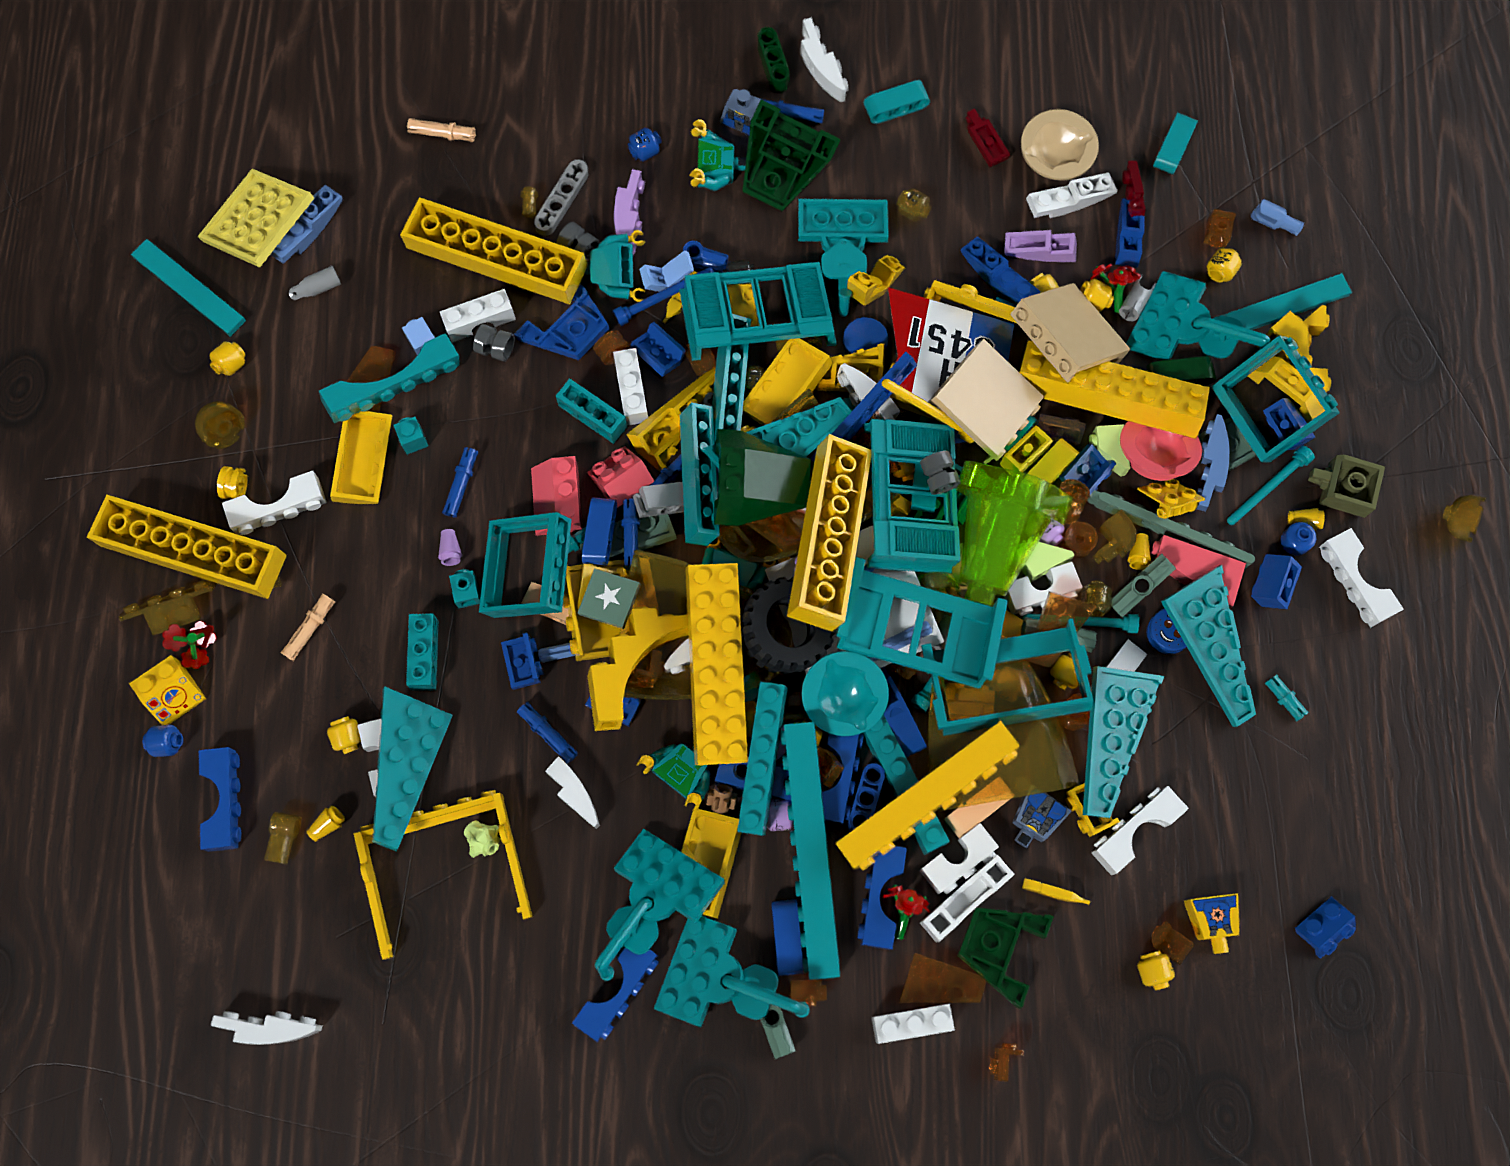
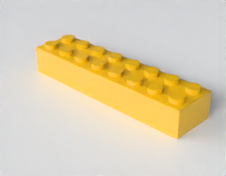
M420 197L400 234L407 249L567 304H571L588 267L585 255L582 252Z
M1032 341L1027 343L1019 373L1044 396L1043 399L1179 435L1197 438L1205 420L1209 387L1110 361L1077 372L1070 382L1067 383Z
M831 434L817 446L787 617L832 632L843 624L846 618L870 469L871 450Z
M106 495L87 535L88 539L100 547L266 599L271 594L287 556L276 546L110 495Z
M738 563L688 565L685 568L695 765L748 763Z
M1000 721L839 840L836 845L854 869L861 868V870H865L875 862L874 856L880 852L882 855H885L896 846L893 842L902 837L905 840L916 832L914 827L920 822L926 825L936 817L934 812L942 807L946 810L956 802L955 796L961 792L966 795L976 788V781L983 777L986 780L995 774L998 770L996 766L1001 762L1007 765L1018 755L1017 751L1020 745Z

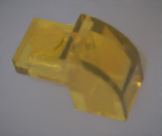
M1123 510L1109 518L1099 528V531L1109 543L1099 549L1093 556V559L1099 565L1104 560L1107 563L1110 562L1118 554L1124 558L1134 546L1136 529Z

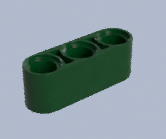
M764 27L758 32L760 59L771 90L776 93H783L789 86V68L776 31L771 27Z
M1209 356L1156 361L1146 366L1148 372L1202 386L1216 381L1213 360Z

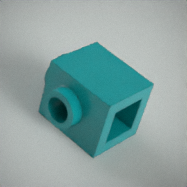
M416 417L403 418L393 425L401 446L407 455L428 447L425 435Z
M458 570L455 572V575L449 576L454 603L458 608L480 604L481 596L478 581L473 570Z

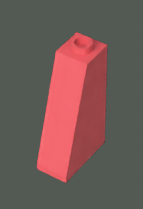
M1163 535L1159 541H1154L1150 552L1153 555L1152 561L1162 553L1176 568L1170 576L1185 586L1213 568L1222 565L1224 572L1222 578L1224 586H1227L1229 593L1227 595L1229 608L1231 609L1234 606L1246 563Z

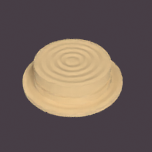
M1049 110L1038 114L1026 125L1021 138V151L1027 164L1038 174L1053 180H1069L1087 172L1095 162L1099 149L1097 134L1091 124L1082 116L1067 110Z

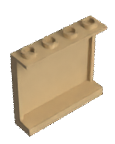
M1074 283L1022 298L1010 314L1067 383L1079 371L1107 361L1119 364L1130 351L1128 345Z
M983 339L967 354L928 403L939 407L989 454L984 461L987 464L993 459L999 460L1005 454L1006 450L1004 447L1006 445L1009 446L1018 437L1015 433L1018 430L1021 431L1029 423L1027 418L1029 416L1032 417L1040 409L1039 403L1044 396Z

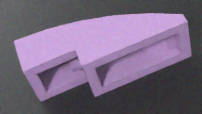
M1051 230L1006 233L1005 255L1046 262H1076L1077 240L1075 233L1052 234Z

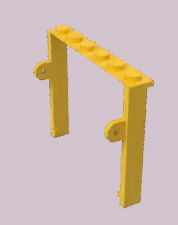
M934 280L931 288L927 287L923 298L937 302L944 298L1017 323L1010 315L1015 307L977 295V289L968 284L957 288ZM894 393L890 395V398L897 407L941 422Z
M495 790L482 793V798L472 800V797H466L457 800V805L448 807V804H441L433 807V811L424 814L423 810L412 813L404 834L496 809L500 824L498 826L503 844H505L520 904L517 912H522L523 919L533 917L503 794L496 793ZM374 824L360 827L361 832L354 833V838L361 864V875L365 882L383 960L394 956L368 844L374 843L372 842Z

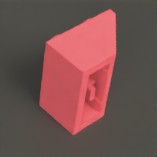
M625 446L613 451L610 457L596 463L587 472L607 499L617 500V508L623 504V500H629L634 494L639 493V489L642 486H649L655 482L643 461Z

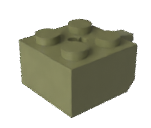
M1336 455L1329 462L1328 468L1324 470L1312 469L1308 481L1320 485V488L1323 489L1319 502L1320 505L1365 518L1376 509L1385 466L1348 455Z

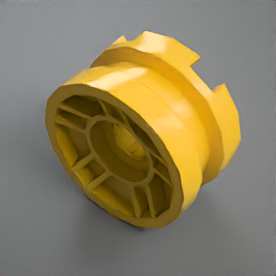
M229 466L221 468L217 479V493L221 499H229L230 497L234 499L245 495L248 478L243 473L246 472L244 468H236L235 470Z

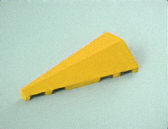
M877 344V347L866 350L859 349L857 352L845 356L837 355L830 357L833 364L814 390L849 393L846 387L843 388L837 379L840 365L844 363L859 370L878 383L885 375L884 344Z
M716 367L709 369L627 433L637 453L658 471L667 468L666 464L671 455H675L678 450L676 447L681 440L680 414L691 402L702 404L706 394L712 392L713 389L711 387L715 380Z

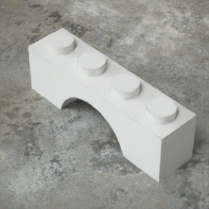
M313 471L290 478L286 494L273 504H256L245 495L223 502L222 505L230 529L237 535H246L253 532L255 528L272 526L276 521L283 518L290 519L298 516L300 512L316 510L322 504L327 503L319 478Z
M1352 528L1327 540L1319 547L1323 559L1329 562L1334 570L1336 579L1342 582L1347 590L1348 598L1356 604L1362 620L1368 623L1370 628L1404 610L1391 589L1372 587L1361 577L1357 562L1364 547Z
M1169 786L1163 789L1159 787L1154 789L1147 796L1150 800L1144 806L1139 803L1129 812L1132 816L1126 822L1121 819L1119 823L1112 827L1114 833L1108 838L1104 835L1094 843L1096 849L1091 853L1111 876L1117 874L1135 858L1132 850V837L1139 825L1151 822L1167 827L1189 809Z
M998 855L995 856L933 910L931 914L924 918L920 924L935 942L941 941L969 913L1015 874Z

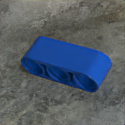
M595 497L591 499L582 550V562L585 564L607 566L609 563L617 514L616 499Z
M868 764L861 774L847 823L850 832L856 829L852 823L855 817H861L866 821L874 815L885 777L884 769L879 764ZM870 770L876 771L879 774V780L871 782L868 780L866 772ZM864 793L869 794L873 800L872 804L863 805L859 799L860 795Z
M797 899L772 901L778 976L803 974Z

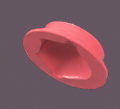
M1130 421L1124 425L1120 434V446L1124 455L1129 460L1130 466L1138 474L1152 480L1167 481L1186 475L1196 468L1202 456V446L1198 436L1195 439Z

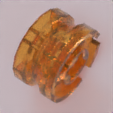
M612 330L603 335L593 347L594 352L601 356V361L605 365L615 363L613 352L630 348L629 343L622 339V334L618 330L615 331L616 333Z
M1086 522L1073 523L1063 534L1062 547L1072 551L1074 558L1086 557L1096 547L1098 534L1091 524ZM1076 538H1083L1084 540L1082 543H1078Z

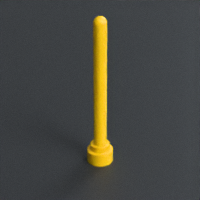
M889 379L882 381V386L885 389L957 430L960 438L968 443L974 442L942 410Z

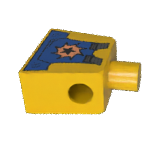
M1238 893L1185 900L1184 904L1197 939H1211L1213 954L1229 952L1226 937L1239 935Z

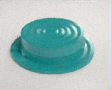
M849 651L830 653L812 665L804 678L802 702L808 717L820 729L833 735L853 736L869 730L881 719L888 704L889 691L885 675L873 660L858 653Z

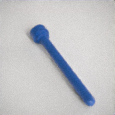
M706 268L696 274L713 273L714 270ZM684 280L628 308L620 306L614 309L613 313L619 325L623 326L629 323L628 320L632 319L631 316L679 293L680 289H684Z

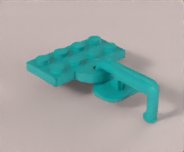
M799 199L798 241L821 242L822 249L825 251L821 258V270L825 277L838 279V309L842 317H845L849 312L850 297L852 296V291L847 289L849 277L858 271L867 272V256L862 252L865 242H888V200Z
M1163 271L1126 344L1131 351L1161 360H1171L1178 344L1188 345L1198 342L1204 354L1222 359L1229 357L1233 353L1239 340L1257 345L1259 350H1261L1270 343V338L1266 334L1243 328V324L1238 319L1225 315L1211 318L1209 310L1199 303L1206 289V283Z
M645 829L640 832L614 867L615 872L633 883L629 893V900L632 906L619 908L607 924V933L611 940L595 961V968L600 977L605 981L611 980L614 976V969L609 964L622 946L638 955L648 952L659 937L657 921L668 918L675 910L697 923L725 883L722 877Z
M703 916L700 917L697 923L687 919L654 1006L655 1010L698 1027H702L710 1003L723 1004L731 1000L737 1013L754 1020L764 1018L771 1004L793 1012L801 1018L806 1017L809 1013V1006L805 1002H798L775 993L778 986V977L774 971L757 964L742 970L738 960L729 954L737 929Z

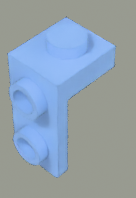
M683 251L662 268L644 265L639 270L645 289L660 292L685 278V275L692 273L694 268L689 252Z

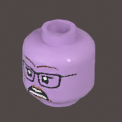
M781 798L771 799L767 823L770 831L792 829L794 821L788 818V805H792L791 801Z

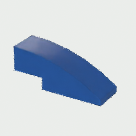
M1122 198L1117 230L1115 265L1138 267L1142 256L1144 216L1131 217L1128 211L1130 200Z

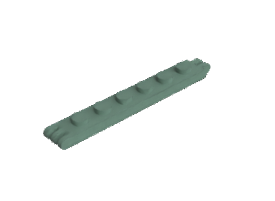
M1094 490L1089 497H1086V500L1098 509L1162 536L1166 535L1246 563L1245 569L1255 561L1254 555L1236 548L1231 542L1214 539L1211 534L1204 531H1195L1186 523H1176L1168 518H1160L1157 513L1146 510V507L1143 505L1131 504L1124 501V498L1119 495H1110Z

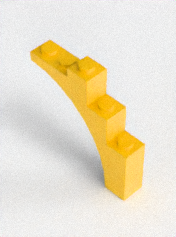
M641 606L632 609L628 619L631 636L619 634L611 637L608 646L610 664L606 662L596 663L590 666L587 677L595 731L620 729L623 722L624 691L629 676L639 662L651 651L666 642L689 635L688 613L676 616L673 614L657 616L656 608Z

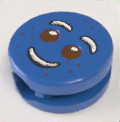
M1165 609L1160 610L1150 619L1146 633L1148 641L1154 649L1164 654H1176L1187 647Z

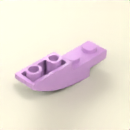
M632 169L627 189L621 187L617 189L614 206L616 235L627 234L629 236L634 231H641L642 222L639 221L638 214L639 200H637L639 194H643L645 187L641 171ZM629 242V244H632L633 255H634V254H635V250H636V245H635L633 242Z

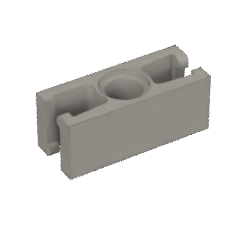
M683 482L642 486L639 489V493L633 495L639 518L684 512Z

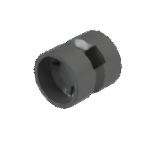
M570 222L560 232L557 244L584 253L586 262L590 261V252L598 248L599 240L590 233H585V230L575 222Z
M482 324L476 332L473 351L485 356L491 354L492 358L506 362L511 355L515 336L503 330L497 332L496 328Z
M949 451L931 454L920 461L924 475L929 476L927 484L931 494L945 493L961 484L957 470L952 469L954 462Z

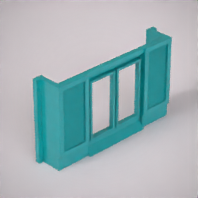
M820 262L727 273L713 272L685 275L684 289H680L679 292L692 361L701 360L703 348L825 336L827 346L836 345L832 316ZM782 279L791 323L767 325L758 282ZM751 282L759 326L735 328L727 285Z
M871 419L869 423L864 424V433L871 434L874 553L867 559L868 568L951 574L952 568L960 562L956 488L945 493L933 495L929 487L890 484L889 461L920 464L922 459L931 454L949 451L954 462L952 469H955L954 429L942 424ZM890 493L944 497V520L891 516Z
M856 557L845 622L839 626L837 637H839L837 648L944 677V679L978 689L982 687L986 680L992 681L1008 600L998 598L993 607L863 570L866 559ZM894 597L919 604L908 653L883 646ZM927 606L952 613L941 663L916 656Z

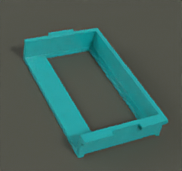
M1073 618L1068 619L1066 628L1000 639L996 664L1070 651L1081 699L947 722L939 679L937 675L931 674L936 697L933 700L938 730L942 729L943 736L992 728L1000 721L1004 725L1090 711L1094 700L1087 675L1092 672L1085 645L1079 644ZM931 643L921 645L924 658L942 662L944 649L933 651Z

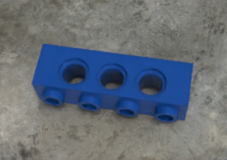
M748 763L719 764L715 784H727L734 789L744 791L745 778L739 777L736 770L740 766L747 767ZM776 763L771 799L781 798L791 801V795H786L784 781L789 779V771L784 770L783 763Z

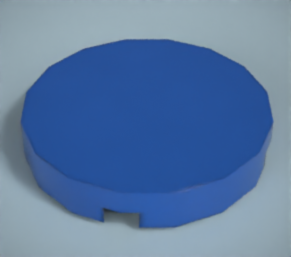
M863 317L849 323L844 331L843 345L848 354L855 353L859 349L866 350L877 347V344H884L886 350L889 337L882 323L873 318Z

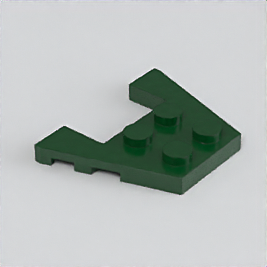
M975 908L957 956L1016 1008L1021 1009L1030 986L1005 975L1018 936L1022 929L1045 939L1054 916Z

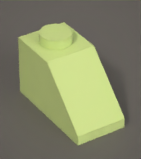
M1124 424L1096 426L1093 433L1089 436V444H1093L1106 460H1114L1116 465L1112 470L1119 476H1125L1130 469V463L1120 446V434Z
M1041 542L1035 545L1029 543L1019 549L1020 553L1015 560L1025 576H1028L1031 583L1046 575L1050 568L1070 562L1074 557V553L1070 550Z

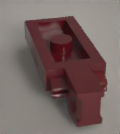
M975 108L968 111L965 117L968 123V133L989 168L1009 159L1010 153L989 119H981Z
M1136 160L1128 161L1127 169L1122 173L1123 184L1127 185L1126 199L1130 200L1128 211L1131 217L1144 216L1146 211L1143 199L1144 190L1138 163Z

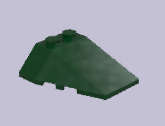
M761 99L751 119L742 192L783 211L831 161L841 139L823 130L818 132L780 113V108Z
M716 430V454H719L718 498L714 501V525L741 526L753 521L806 508L810 490L811 459L740 430Z

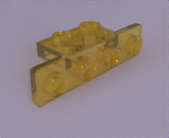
M201 580L194 583L193 588L185 590L184 587L171 591L169 596L161 598L160 595L149 598L146 600L147 603L139 606L137 603L130 604L123 608L124 611L118 618L120 621H124L144 614L152 635L168 630L171 624H177L180 627L200 620L201 616L192 597L214 590L216 583Z

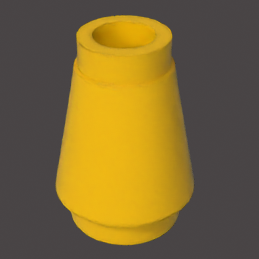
M1318 508L1289 511L1287 523L1292 525L1296 522H1305L1317 531V529H1323L1324 511L1318 510Z
M1139 533L1134 535L1128 556L1129 566L1132 569L1143 570L1152 562L1149 536Z
M330 806L321 812L306 832L313 841L317 842L319 839L340 828L345 818L336 807Z

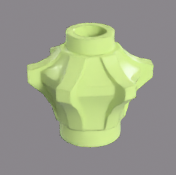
M473 821L467 825L464 830V836L467 838L470 846L469 854L473 858L479 854L484 856L492 855L498 850V843L501 840L498 837L499 827L497 825L481 824L479 821Z

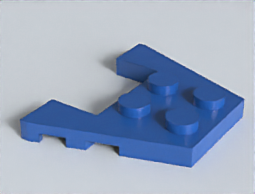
M580 282L572 299L575 302L546 332L541 331L527 320L514 336L518 341L580 360L610 328Z

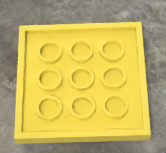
M251 169L198 237L204 243L261 267L287 232L294 226L298 218L308 208L314 197L306 190Z

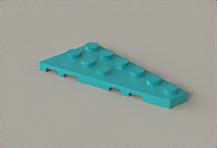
M839 397L746 433L806 457L829 434H832L852 411ZM716 444L703 448L705 454L719 469V454H716Z
M1219 565L1166 597L1161 603L1231 725L1238 727L1255 716L1256 711L1251 689L1247 685L1244 674L1246 667L1244 661L1241 660L1239 652L1241 646L1233 611L1230 610L1228 604L1227 586H1224L1222 578L1224 573L1223 567Z
M1100 666L1093 667L1091 692L1094 702L1089 718L1083 815L1101 818L1111 817L1121 791L1119 787L1124 775H1127L1130 767L1128 766L1132 754L1136 752L1148 720L1147 714L1151 705L1156 700L1157 696L1155 694L1159 684H1162L1164 676Z
M384 686L372 842L397 851L453 715Z

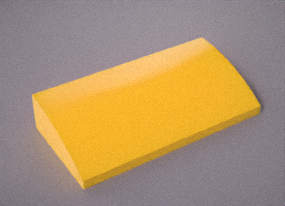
M800 338L789 339L744 400L743 412L762 426L796 414L833 364L830 356Z
M360 411L352 415L350 419L343 421L330 495L332 502L351 504L379 503L392 422L391 414Z
M693 809L681 852L725 880L724 885L703 913L704 916L718 919L742 832H737L739 819L701 809L694 811Z

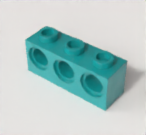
M570 378L556 395L559 407L613 444L628 427L624 415Z
M409 614L406 685L412 691L436 690L439 620L434 614Z

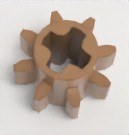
M717 784L714 789H709L706 805H712L711 810L714 813L727 814L730 809H735L737 793H732L733 789L730 785Z

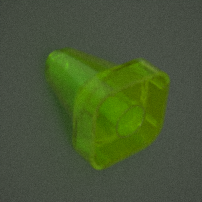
M964 461L959 476L961 484L955 488V490L968 497L959 583L968 586L964 596L965 599L992 607L995 596L1006 597L1049 524L1064 527L1073 497L1049 482L1029 474L978 462Z

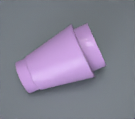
M445 529L441 531L438 558L445 566L459 564L462 553L455 531L453 529Z

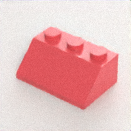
M575 456L551 458L532 467L534 515L558 512L572 519L570 533L583 529L578 464ZM547 529L535 530L536 536L547 535Z

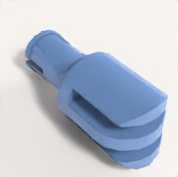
M1263 199L1251 213L1253 220L1274 230L1280 227L1296 236L1304 225V222L1287 215L1286 209L1266 199Z

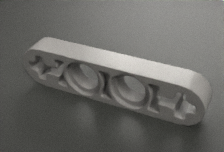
M574 160L568 165L537 214L534 222L536 230L540 235L548 236L555 231L587 180L589 174L584 161ZM582 169V173L578 172L575 176L574 170ZM564 185H571L573 187L570 193L561 191ZM554 202L562 204V208L558 211L550 209V206ZM548 220L549 226L545 225L544 227H542L541 222L546 223Z

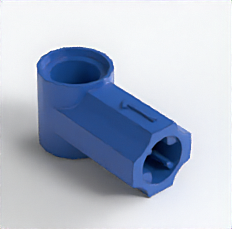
M689 241L684 245L683 251H688L689 255L691 253L698 254L696 257L690 256L694 269L712 268L714 272H725L729 258L728 255L704 248L697 241Z

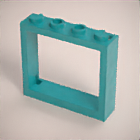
M1281 335L1211 387L1259 460L1268 463L1340 413L1336 408L1338 406L1336 399L1331 394L1325 392L1323 389L1325 384L1318 375L1314 376L1310 370L1312 367L1311 363L1305 356L1301 357L1297 349L1299 347L1291 337L1288 338ZM1281 350H1284L1325 411L1271 449L1231 388Z
M554 512L489 521L479 613L493 618L562 612L572 519ZM547 529L540 602L501 606L509 533Z

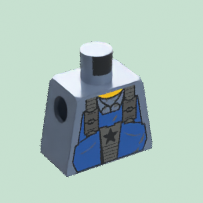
M734 89L724 107L720 123L749 135L751 119L761 99L750 95L747 90Z
M1031 784L1026 788L1012 822L1021 829L1015 838V842L1028 848L1033 838L1040 842L1045 841L1072 810Z

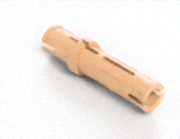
M409 118L407 124L408 133L444 137L451 141L457 139L474 142L476 132H474V127H463L456 125V123L442 124Z
M322 593L311 611H307V617L281 651V654L294 661L316 628L324 623L323 619L336 602Z

